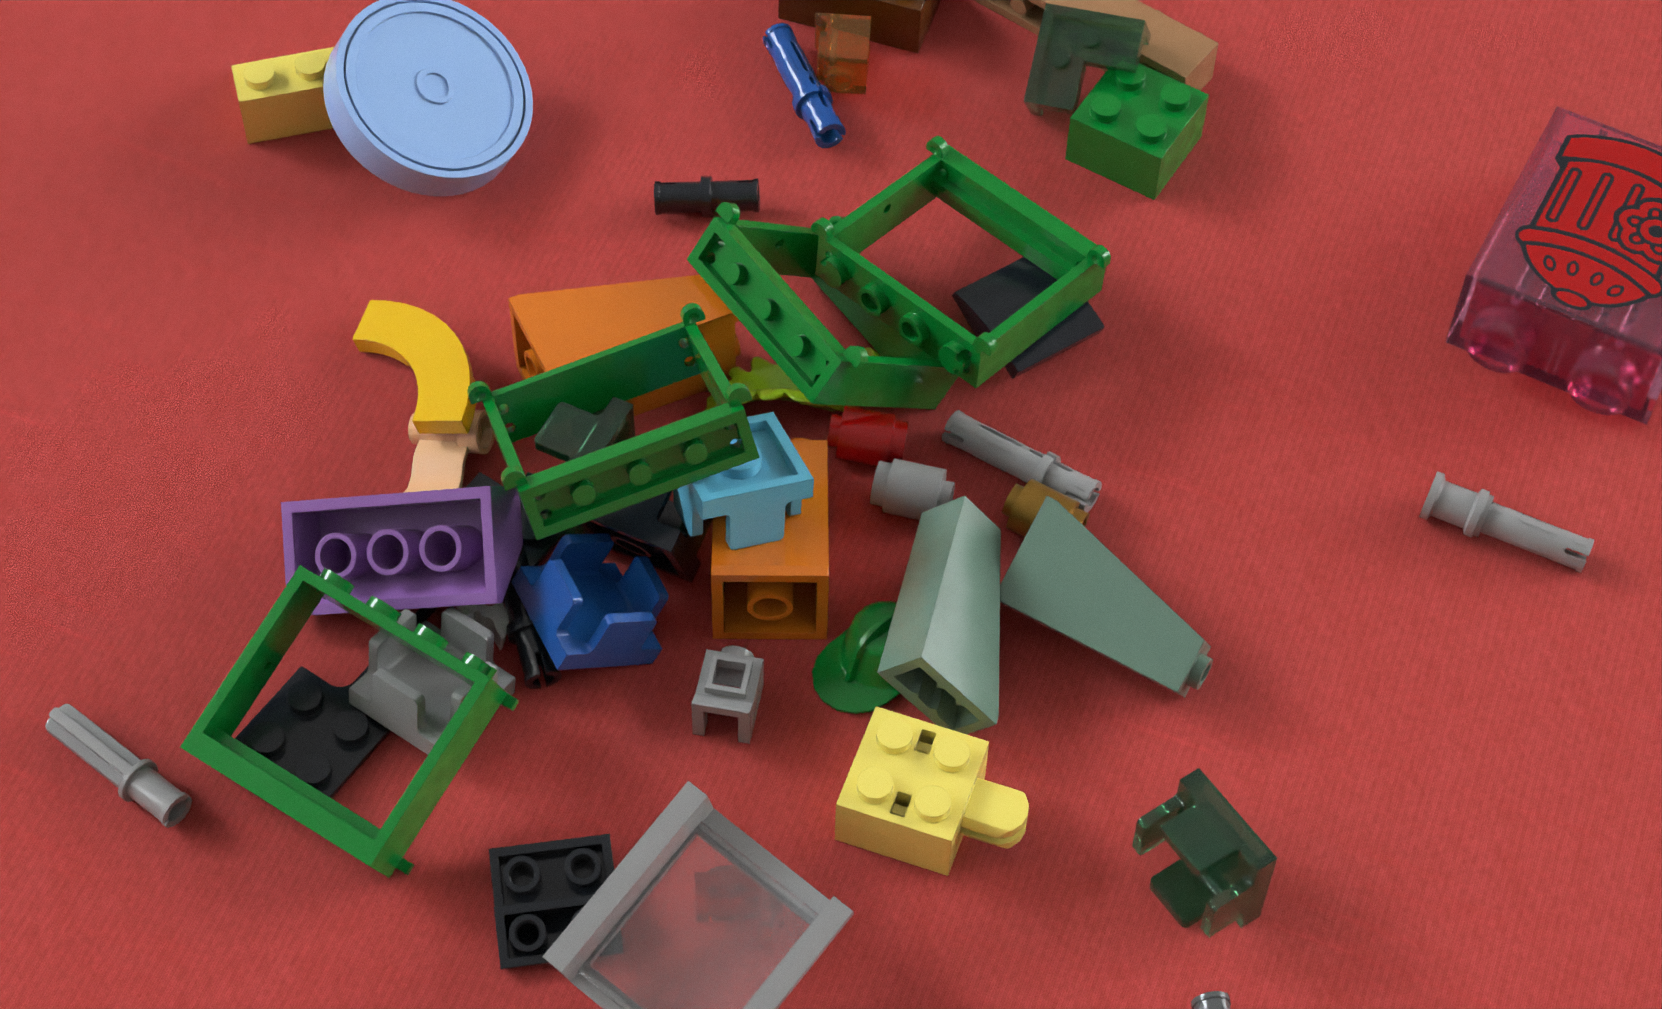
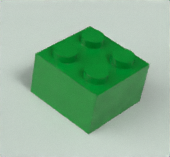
M1118 55L1070 117L1065 159L1155 200L1201 138L1209 94L1122 55Z

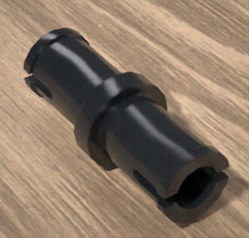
M701 176L700 181H655L654 184L656 215H661L662 213L701 212L702 217H713L717 207L723 202L735 203L740 211L759 212L758 178H753V180L713 181L712 176Z

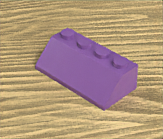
M482 486L281 502L286 585L300 565L318 576L326 568L355 586L350 594L366 604L371 595L396 610L502 603L523 546L521 502L516 488L505 491L504 486ZM322 598L311 615L349 612Z

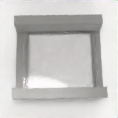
M688 781L542 957L602 1009H778L854 915V912L835 896L829 900L714 809L708 796Z

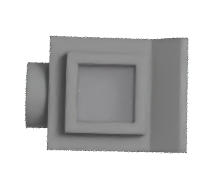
M726 646L721 649V652L706 649L696 693L691 703L693 734L704 736L708 722V713L738 718V742L750 744L764 686V659L754 657L751 651L740 646Z

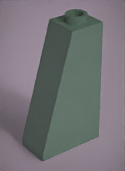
M966 496L922 512L877 671L883 679L934 724L963 734H969L997 725L999 717L1001 529Z
M1046 496L1000 584V602L1184 698L1190 687L1198 690L1205 681L1213 663V659L1207 656L1211 646L1057 500Z

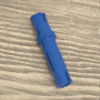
M785 23L772 25L765 31L767 36H763V44L772 56L782 79L793 96L792 106L796 115L807 123L814 141L819 147L831 148L836 146L843 140L841 135H845L846 130L833 109V98L829 89L818 81L805 53L797 42L792 28Z

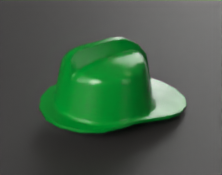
M877 601L865 606L854 616L850 627L831 641L817 656L812 670L815 691L825 704L840 712L859 714L872 712L876 706L882 707L900 694L877 673L897 602Z

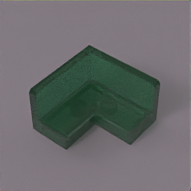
M1046 3L1024 97V103L1030 113L1042 116L1045 109L1073 114L1077 110L1087 66L1136 74L1143 45H1149L1151 37L1146 21Z

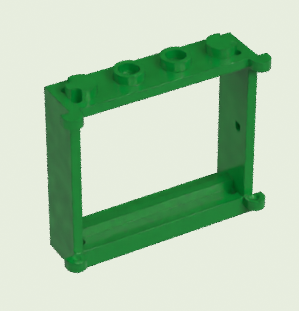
M935 136L926 144V149L932 152L933 155L838 223L832 225L824 217L812 223L811 231L819 236L816 275L822 278L828 286L839 290L860 305L867 314L878 318L895 330L909 344L917 346L935 360H940L948 372L958 375L971 386L977 388L1102 290L1106 266L1111 262V255L1107 248L1095 244L948 145L941 136ZM937 197L1047 272L1057 281L990 333L983 332L976 337L859 253Z
M723 202L717 207L716 212L721 217H714L688 256L687 261L812 404L936 409L959 376L948 372L940 360H935L917 346L909 344L895 330L878 318L867 314L860 305L839 290L828 286L822 278L816 275L819 236L812 232L811 228L739 220L740 209L735 203ZM833 216L829 221L832 225H835L845 217ZM780 275L812 278L881 356H868L867 350L862 346H849L845 350Z
M689 303L682 308L680 313L681 323L491 392L488 384L483 381L473 382L468 387L467 394L471 405L483 402L496 441L507 468L501 474L505 491L516 488L536 540L759 458L747 415L742 405L744 402L753 400L751 393L743 383H734L732 385L729 383L696 325V322L706 319L703 310L698 304ZM687 357H693L691 361L685 362ZM698 374L701 375L717 404L714 408L527 477L512 444L518 440ZM513 423L511 427H505L506 424ZM733 439L737 440L736 443L730 444ZM544 509H549L547 513L541 514Z
M300 565L180 748L386 877L390 878L396 868L409 875L415 865L404 859L403 856L499 706L502 705L514 711L519 700L508 694L492 680L497 670L477 656L466 652L461 660L444 651L449 642L426 626L418 623L412 632L397 623L402 614L377 597L371 595L365 604L350 595L355 586L338 574L324 568L320 576ZM322 598L327 599L472 686L381 829L232 737V734Z

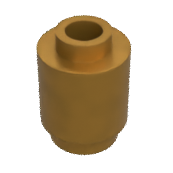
M1030 479L1025 487L1016 484L1008 495L1002 509V514L1009 517L1006 528L1023 537L1029 531L1046 496L1057 500L1084 527L1090 514L1079 509L1080 502L1034 479Z

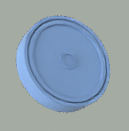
M379 0L372 3L358 13L348 24L332 50L325 68L323 81L325 106L330 122L345 148L372 174L397 188L427 196H454L474 191L484 186L503 170L524 142L531 125L533 114L532 89L525 66L508 39L491 22L474 10L452 0Z

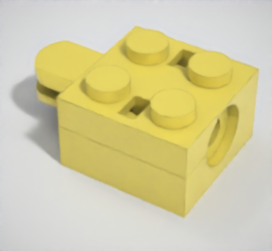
M876 706L836 803L835 840L948 876L963 835L1006 849L1020 842L1026 831L1029 803L1024 792L985 780L989 741Z

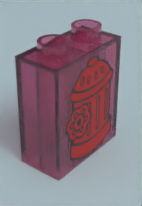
M1557 106L1465 276L1446 343L1466 350L1475 362L1488 370L1498 373H1513L1517 371L1566 391L1578 405L1590 412L1601 415L1622 414L1647 425L1662 394V146Z

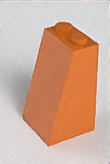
M700 275L518 294L508 298L516 367L523 380L681 323V310L689 303H696L703 310L706 319L696 322V325L728 381L732 379L729 371L736 367V357L741 355L740 343L735 332V323L740 322L739 319ZM687 357L685 362L691 361L693 357ZM698 374L549 429L556 444L706 391L708 388L701 375Z
M790 439L813 476L814 487L813 497L802 499L801 514L789 516L785 510L784 537L781 540L731 550L725 540L726 515L713 518L711 558L713 639H827L829 593L827 440Z

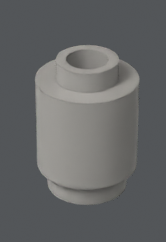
M894 458L892 463L879 461L872 484L870 504L881 506L883 513L920 520L922 512L953 500L955 482L946 481L947 469Z

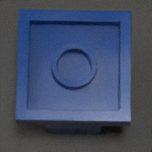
M608 533L565 535L561 538L544 565L521 566L512 580V584L557 670L653 664L662 650L652 630L657 624V616L668 601V592L647 556H636L623 576L616 563H603L614 545Z

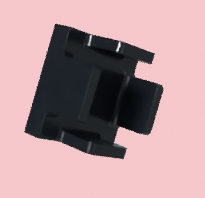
M672 491L580 524L579 526L585 534L608 533L614 542L611 548L612 551L632 559L636 556H647L654 568L692 583L701 565L697 553L713 518L703 520L702 535L691 537L676 511L673 501L669 500Z

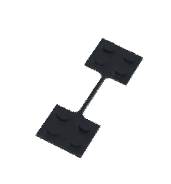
M479 472L465 488L502 485ZM521 503L522 535L526 555L530 566H538L569 529L536 540ZM438 607L420 608L415 613L416 627L418 623L422 624ZM369 665L353 683L344 687L333 686L301 666L235 739L323 794L333 798L391 730L349 703V688L367 672Z

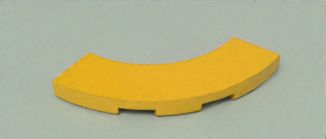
M370 300L352 339L359 352L383 354L404 363L406 366L409 365L413 369L418 385V401L412 422L419 434H468L474 418L476 403L471 405L467 389L476 380L473 377L470 358L456 334L442 320L421 308L394 301Z

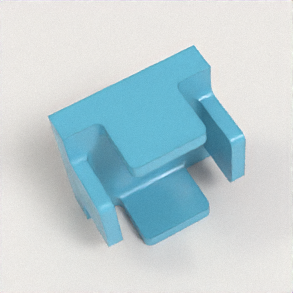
M774 412L747 417L759 458L673 490L674 507L691 537L703 534V520L726 515L725 540L731 550L778 541L784 537L785 510L789 516L801 514L802 499L813 497L814 478ZM733 439L730 444L736 443L737 440Z

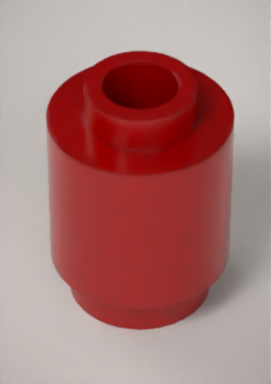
M844 406L843 416L831 415L827 446L837 448L835 459L877 466L879 461L892 463L894 458L902 460L909 422L896 420V414Z

